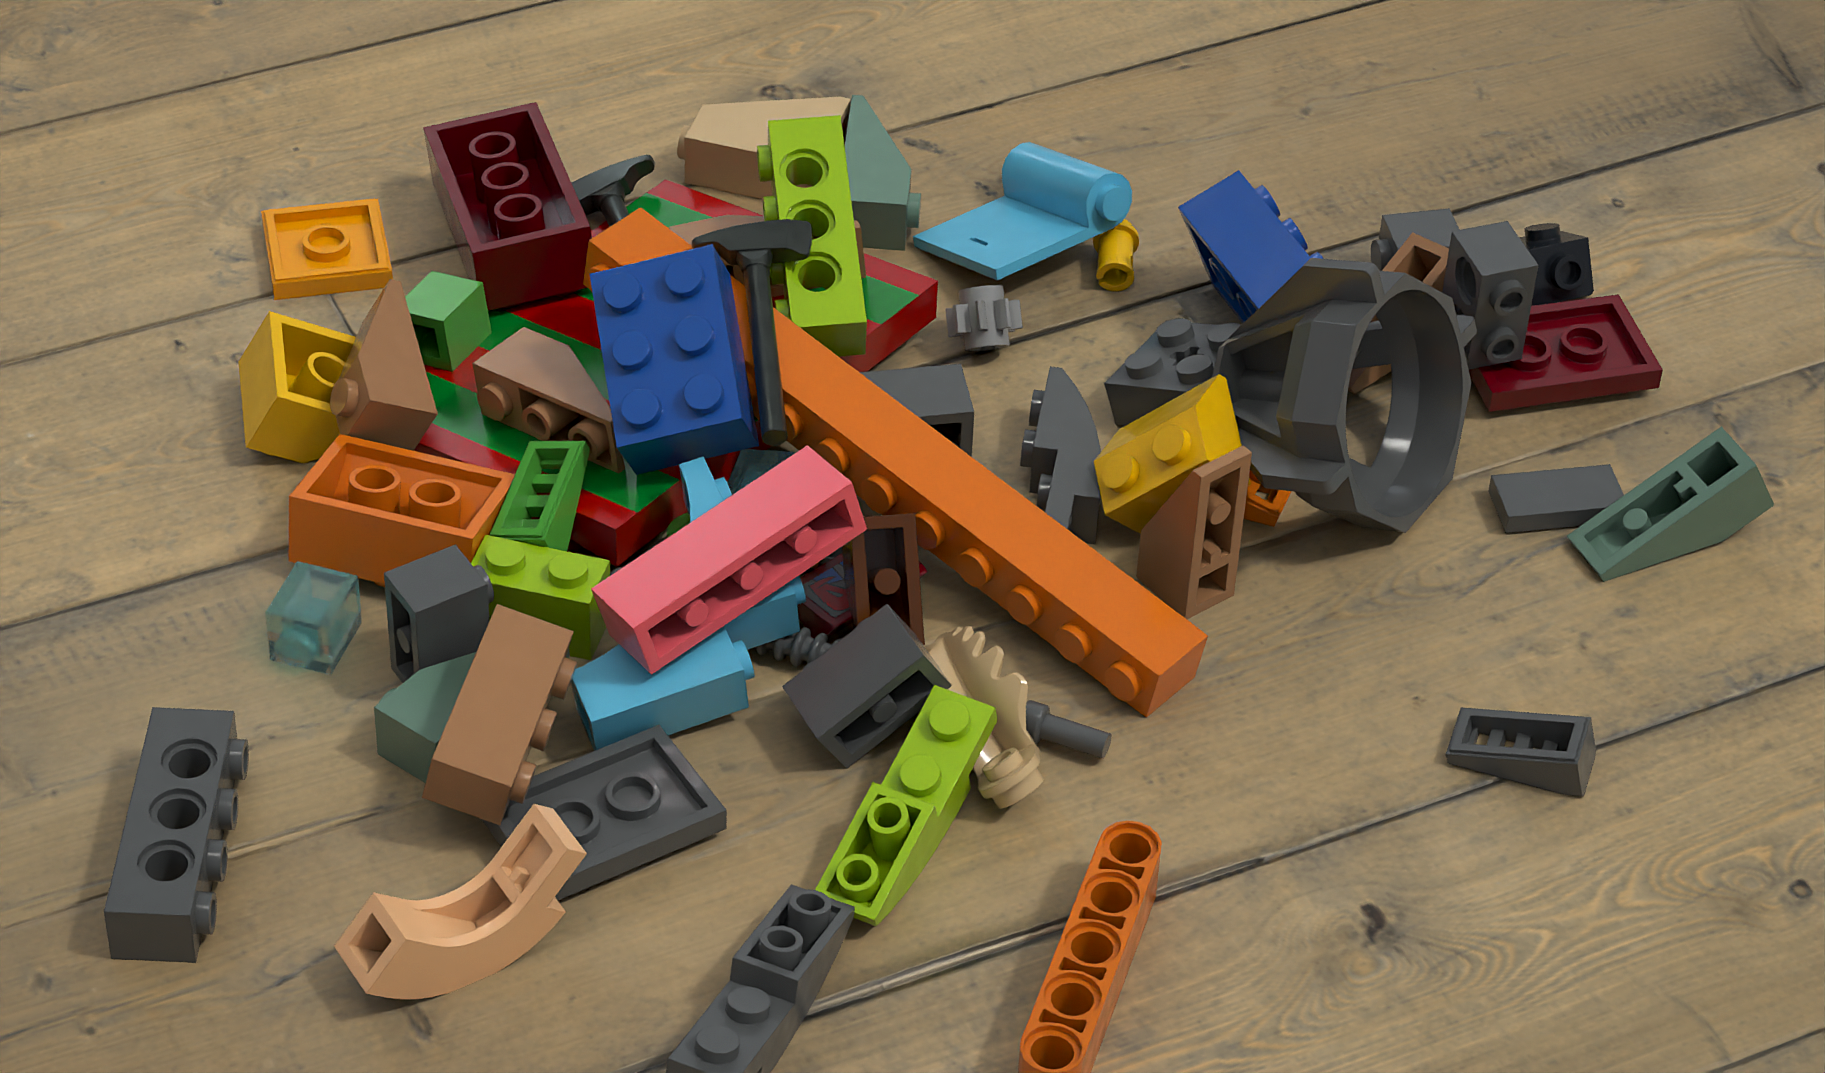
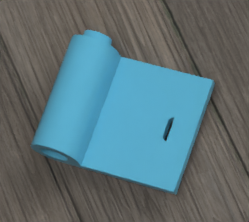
M1031 142L1021 143L1013 148L1005 158L1002 167L1003 197L914 235V247L995 280H1000L1116 227L1129 212L1132 203V189L1129 181L1119 173Z

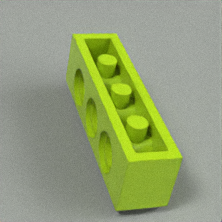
M841 115L769 120L768 145L757 146L760 182L771 181L772 196H763L764 221L782 219L807 221L811 224L812 235L819 237L812 239L808 258L791 262L771 263V284H783L784 299L775 300V309L837 356L863 355L866 352L867 319ZM808 184L812 187L801 188L797 187L796 185ZM817 286L823 287L826 290L814 292L807 290V288Z

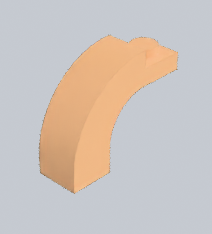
M533 804L490 863L469 882L447 894L426 900H407L373 892L334 947L366 994L393 999H422L448 994L495 974L528 952L558 923L566 911L555 896L587 853L553 808Z

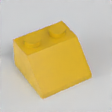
M271 311L268 312L238 361L246 448L303 464L317 460L324 454L340 434L336 416L330 408V397L333 386L339 379L354 344L355 336Z
M1218 374L1117 431L1094 460L1104 514L1141 534L1143 527L1193 470L1242 446L1225 377Z

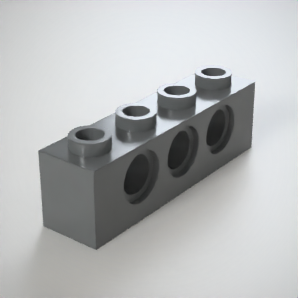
M152 707L104 909L111 959L196 963L202 934L212 935L214 932L217 899L216 893L211 892L213 881L223 882L225 880L228 847L227 841L222 840L224 830H235L238 791L233 789L235 780L246 779L249 763L248 740L237 739L234 711Z

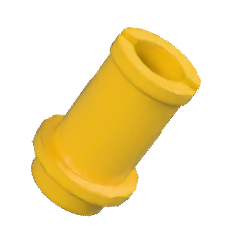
M1124 219L1116 227L1093 237V245L1098 252L1096 278L1099 279L1101 287L1110 291L1127 289L1134 281L1133 253L1139 246V234L1132 224Z

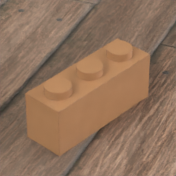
M496 605L432 757L422 798L497 825H501L510 800L523 804L537 766L527 762V757L531 747L544 751L557 716V712L551 711L547 707L552 696L565 699L578 663L575 660L566 658L574 631L502 605Z

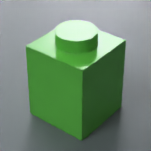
M431 271L405 296L424 365L453 372L492 333L483 282Z

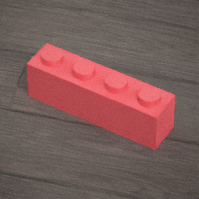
M807 445L591 588L609 635L652 675L866 531L867 527L852 482Z

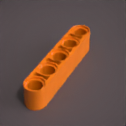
M1121 821L1110 825L1101 834L1022 1035L1018 1073H1091L1156 898L1162 842L1158 833L1150 826L1136 821Z

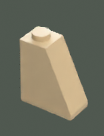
M823 97L703 104L692 125L683 126L678 140V158L685 159V183L763 199V196H772L771 181L760 182L757 161V146L768 145V121L841 115L845 146L851 99L845 97ZM808 184L796 185L797 187L801 188L812 187Z

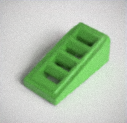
M529 441L490 532V536L567 551L590 452L586 441ZM542 469H560L558 474H541ZM537 493H550V495H536V494H537ZM531 517H540V519H531Z

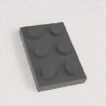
M660 725L533 776L523 804L510 800L501 825L481 819L502 847L533 804L555 810L587 853L555 896L557 900L727 829L726 808Z

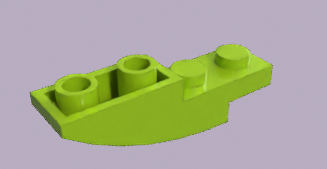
M933 686L882 784L872 782L815 889L816 891L822 892L834 900L854 906V918L873 926H877L893 910L934 854L971 789L969 774L997 723L996 707L945 688Z

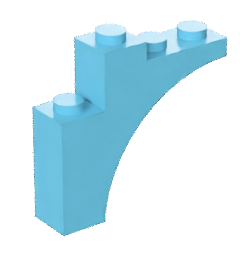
M704 457L679 464L684 503L690 517V523L732 495L724 477L714 480ZM800 576L785 584L652 675L619 644L604 655L582 667L576 668L571 681L576 709L594 751L657 725H660L667 735H671L748 708L746 680L754 678L755 675L747 650L800 632L797 605L806 602Z

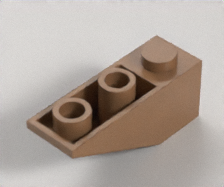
M523 327L472 363L477 387V400L483 415L542 441H586L590 448L588 461L618 474L625 469L623 456L616 447L611 408L569 345Z

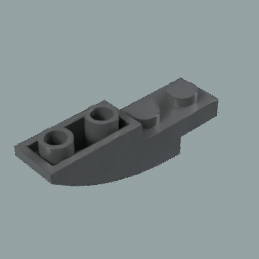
M1050 366L1045 391L1035 389L1033 391L1029 426L1037 427L1036 431L1025 429L1020 466L1031 467L1029 493L1038 494L1037 507L1085 543L1095 545L1100 490L1094 460L1101 452L1097 429L1089 408L1076 385L1063 368Z
M791 884L733 956L730 981L668 1057L666 1073H771L820 991L852 923L855 907L829 898L822 892L803 889Z

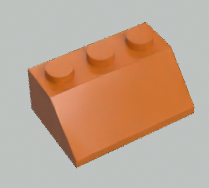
M339 434L289 495L288 561L313 567L322 573H339L373 581L381 587H385L384 572L455 544L471 563L484 536L490 535L515 474Z

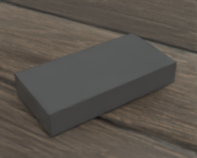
M1610 464L1491 475L1488 490L1505 533L1581 526L1624 496Z

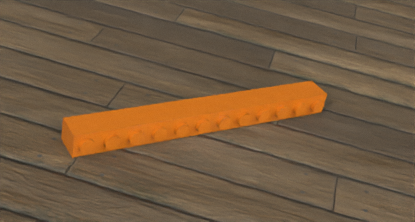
M640 207L589 240L583 285L592 292L591 273L693 249L692 245ZM730 275L754 416L760 420L746 289L741 282ZM773 307L788 435L787 442L798 450L807 445L852 482L856 495L863 499L873 511L882 515L915 513L917 544L921 548L929 550L959 573L965 582L973 587H977L1007 610L1017 622L1029 627L1055 647L1065 659L1076 663L1107 687L1113 696L1129 704L1147 718L1195 678L1208 638L1207 634Z

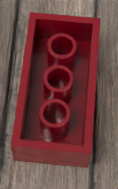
M537 102L423 127L433 186L469 279L483 282L488 311L493 309H510L523 302L553 295H570L579 289L587 288L583 285L588 242L592 239L590 225Z

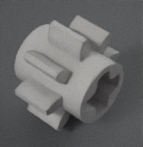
M1002 285L978 286L959 290L960 304L953 305V308L945 309L948 337L960 336V338H964L965 351L968 352L1009 347L1008 333L1015 332V329L1023 328L1020 300L1008 301V298L1004 299Z

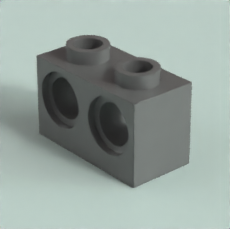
M1508 221L1452 231L1442 293L1453 298L1456 315L1474 317L1477 333L1464 347L1469 370L1522 359L1538 264Z

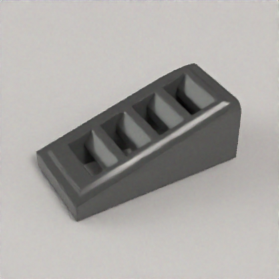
M1461 707L1447 748L1446 758L1448 764L1559 794L1584 797L1596 756V746L1591 717ZM1479 733L1489 736L1487 745L1476 744ZM1506 740L1514 742L1513 747H1504Z

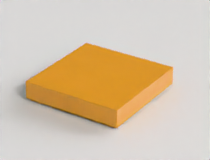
M363 199L261 211L274 300L381 289L386 286L389 279L393 280L378 199Z

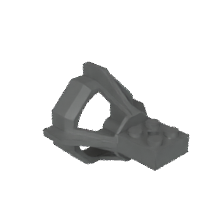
M1310 258L1241 325L1238 323H1225L1221 325L1192 323L1185 318L1166 320L1157 327L1156 331L1135 353L1127 357L1125 363L1104 385L1115 424L1126 426L1220 374L1227 379L1241 444L1252 452L1250 470L1264 488L1293 491L1311 506L1362 528L1406 533L1453 479L1471 388V378L1464 347L1475 336L1477 329L1474 317L1456 315L1453 298L1407 273L1379 271L1378 267L1371 262ZM1376 315L1378 321L1371 322L1373 317ZM1391 364L1392 393L1387 427L1378 454L1372 466L1368 467L1349 458L1346 404L1352 369Z

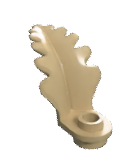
M972 626L957 627L951 632L943 633L934 643L925 648L952 686L947 690L996 707L997 723L973 767V771L977 776L978 790L983 798H992L998 808H1006L1028 796L1044 780V777L1037 768L1040 764V750L1026 730L1027 681L1018 672L1000 677L1004 658L1003 649L996 645L982 654L986 638L984 632L978 631L974 634Z

